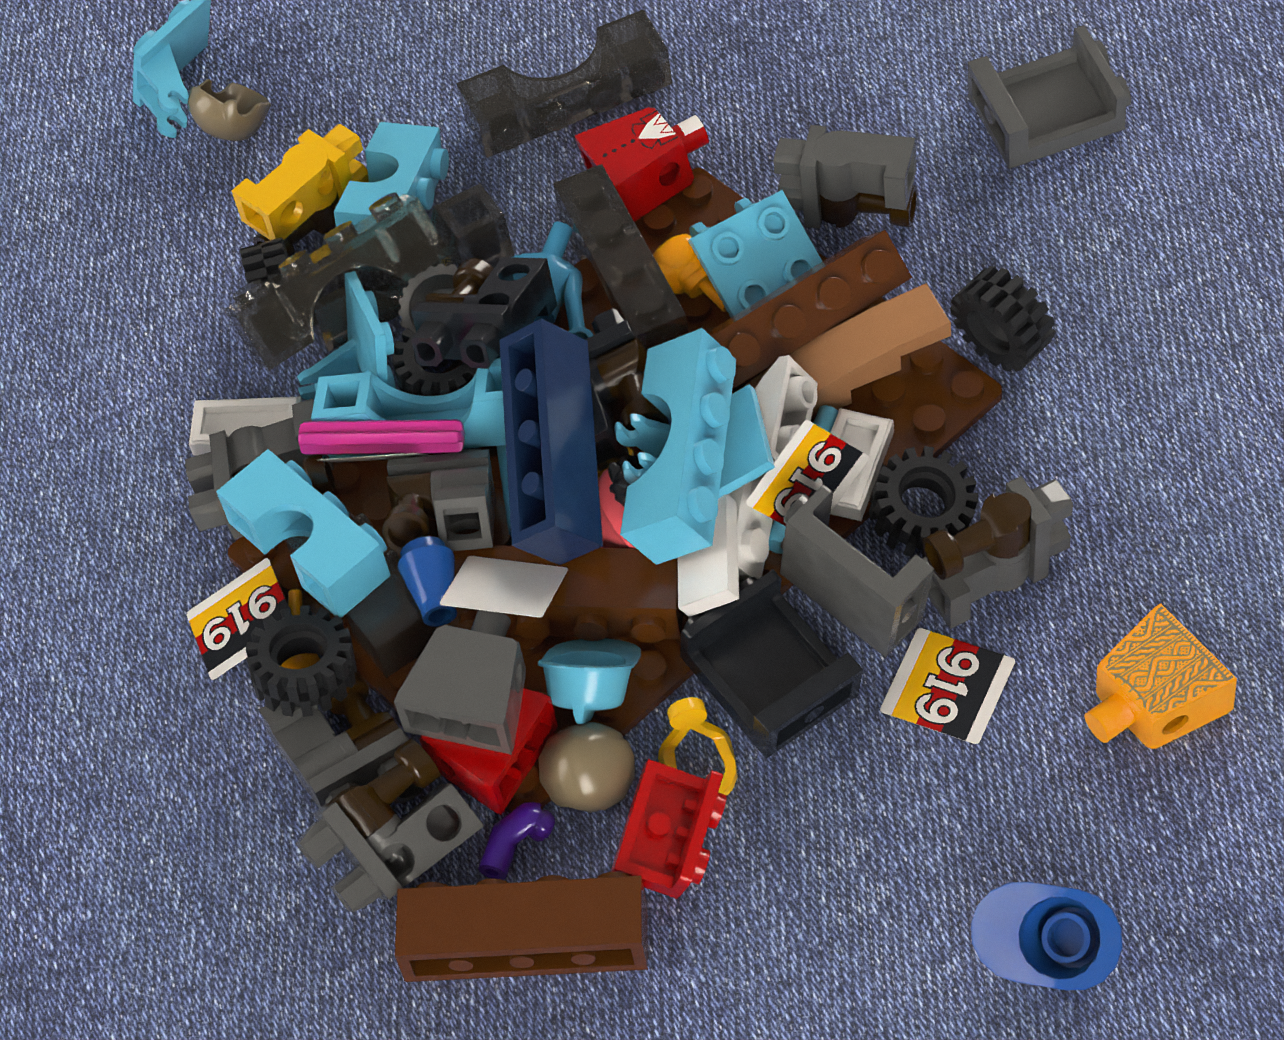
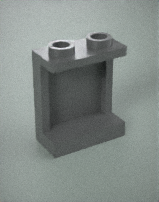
M1085 25L1074 28L1073 46L1070 49L999 73L995 71L987 56L968 62V97L1009 169L1125 130L1126 107L1131 105L1129 87L1122 76H1115L1109 66V58L1105 46L1100 40H1093Z
M822 485L811 497H808L806 494L800 496L792 504L784 517L786 529L785 537L780 545V548L783 550L780 574L886 658L923 619L934 568L915 554L894 577H891L828 527L833 491L827 486Z

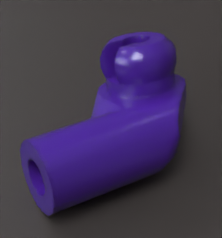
M524 802L495 823L491 829L478 867L479 872L488 878L506 879L517 845L527 835L537 842H541L549 837L555 825V817L552 812L541 809V804L538 802Z

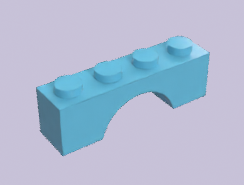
M703 328L649 348L647 351L641 394L671 420V429L668 440L654 464L640 478L627 487L620 535L656 565L713 545L721 474L724 467L727 427L730 420L733 380L736 373V359L727 348L721 346Z
M496 358L489 369L477 368L472 380L461 389L438 396H421L402 392L384 383L373 372L319 377L311 420L458 419L462 421L465 431L463 449L506 445L501 358ZM343 454L328 456L329 459L392 454Z

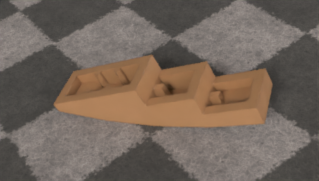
M927 283L873 306L824 332L789 354L818 383L817 402L813 408L811 420L816 417L820 406L828 405L839 409L852 403L851 390L900 371L901 356L951 336V322ZM771 366L743 387L750 384L755 389Z

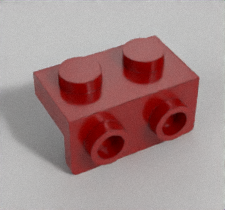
M648 759L643 766L610 872H622L629 876H641L644 888L678 899L691 883L699 885L710 858V850L702 848L707 828L709 827L714 830L717 828L727 800V795L719 793L723 774L711 770L704 779Z

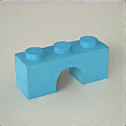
M380 122L365 150L369 182L349 181L334 210L340 255L401 261L410 240L415 241L417 239L420 219L424 211L430 210L433 205L435 188L438 181L444 180L447 176L449 154L447 149L441 147L439 127Z
M267 449L216 491L229 524L264 554H267L277 544L287 538L295 536L309 537L290 557L302 588L334 616L337 615L339 618H342L391 576L383 554L387 550V546L378 532L367 523L358 526L349 518V513L342 502L329 491L323 495L312 486V482L306 472L293 460L285 464L273 452Z

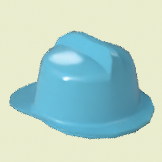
M607 638L599 641L578 639L555 645L538 661V666L544 669L547 693L551 697L552 704L573 710L577 724H584L590 721L595 711L621 706L625 698L631 669L635 667L641 657V648L630 642Z

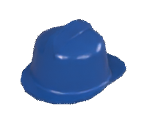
M1008 882L991 890L977 905L971 921L972 945L980 961L996 976L1017 983L1066 991L1087 990L1104 982L1117 967L1123 949L1122 928L1113 909L1099 896L1080 889L1035 882Z

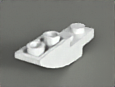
M789 355L780 356L755 388L773 461L777 459L805 420L811 421L812 411L817 402L818 383ZM766 473L729 493L737 502L739 584L750 577L761 578L764 563L769 554V537L773 519L746 504L747 498Z

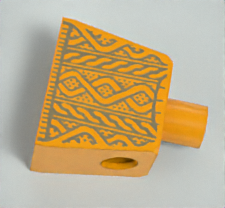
M1160 603L1099 663L1097 667L1096 693L1102 702L1085 713V721L1095 737L1103 743L1109 742L1128 728L1147 748L1157 749L1234 709L1237 678Z

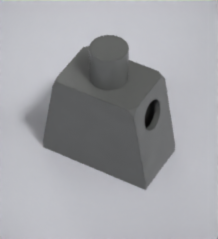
M478 610L471 630L448 625L436 628L394 700L404 732L512 754L525 684L526 666L519 642L506 637L511 620L505 613Z

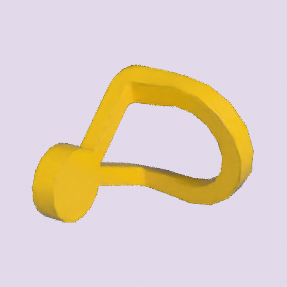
M689 697L674 702L667 709L670 725L674 729L659 748V763L677 769L675 748L689 730L692 729L714 741L725 765V773L719 793L728 795L733 790L738 778L736 759L730 737L720 727L705 721L708 714L702 699Z

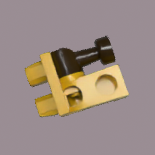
M337 124L324 137H320L308 129L298 138L299 144L288 149L283 155L282 163L257 185L246 178L231 190L241 221L259 232L253 238L254 245L282 238L291 261L295 257L293 245L313 230L321 234L332 235L336 233L334 210L349 181L369 182L366 167L354 159L363 151L361 139L357 134L341 124Z

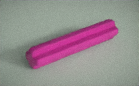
M458 419L305 421L300 424L298 444L301 453L305 455L459 453L463 451L465 443L464 426L462 421Z

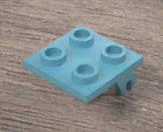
M182 0L172 10L168 21L156 32L153 30L146 32L133 49V102L139 107L145 103L157 118L158 131L169 138L177 136V130L168 123L169 120L176 121L183 128L187 127V116L182 110L179 100L187 104L189 94L183 85L179 71L208 46L211 0Z
M783 190L756 203H751L746 197L735 202L737 214L712 227H706L702 222L689 227L692 238L688 242L730 317L735 316L823 262Z
M355 271L345 273L348 342L297 376L300 385L314 383L313 385L298 388L299 394L303 399L309 400L313 398L315 400L318 378L324 376L373 372L384 383L396 389L392 370L387 365V355L394 354L391 328L388 322L380 323L374 293L371 290H364Z
M750 384L731 396L730 420L727 427L719 498L754 481L759 476L775 468L756 390ZM630 414L631 425L635 428L633 431L627 430L620 422L615 423L616 439L621 445L627 447L636 446L644 451L637 454L639 464L643 467L642 469H635L628 461H624L622 464L624 479L629 484L640 478L657 460L668 440L671 425L647 419L640 414Z

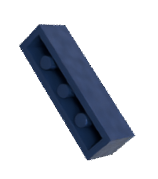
M539 319L499 340L512 546L562 565L603 546L588 341L546 320Z

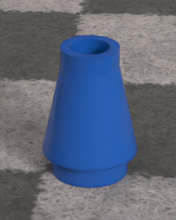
M426 536L410 541L400 552L401 559L398 562V571L421 611L423 622L429 626L446 625L457 616L456 607L440 605L441 599L455 578L454 553L450 548L446 547L442 539Z

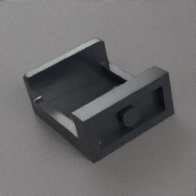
M771 570L759 579L750 577L740 583L738 600L691 616L681 632L680 649L681 659L766 759L859 695L863 672L861 666L848 652L837 659L782 596L780 592L782 579L774 570Z

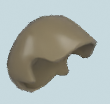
M206 79L197 87H191L188 93V110L196 124L205 133L217 139L229 141L247 140L261 127L271 107V103L266 97L238 83H230L225 89L217 93L212 91V81L210 79Z
M596 722L568 726L549 737L538 758L540 782L551 800L560 807L574 808L588 813L599 810L605 811L625 799L635 779V755L630 743L623 738L622 733Z

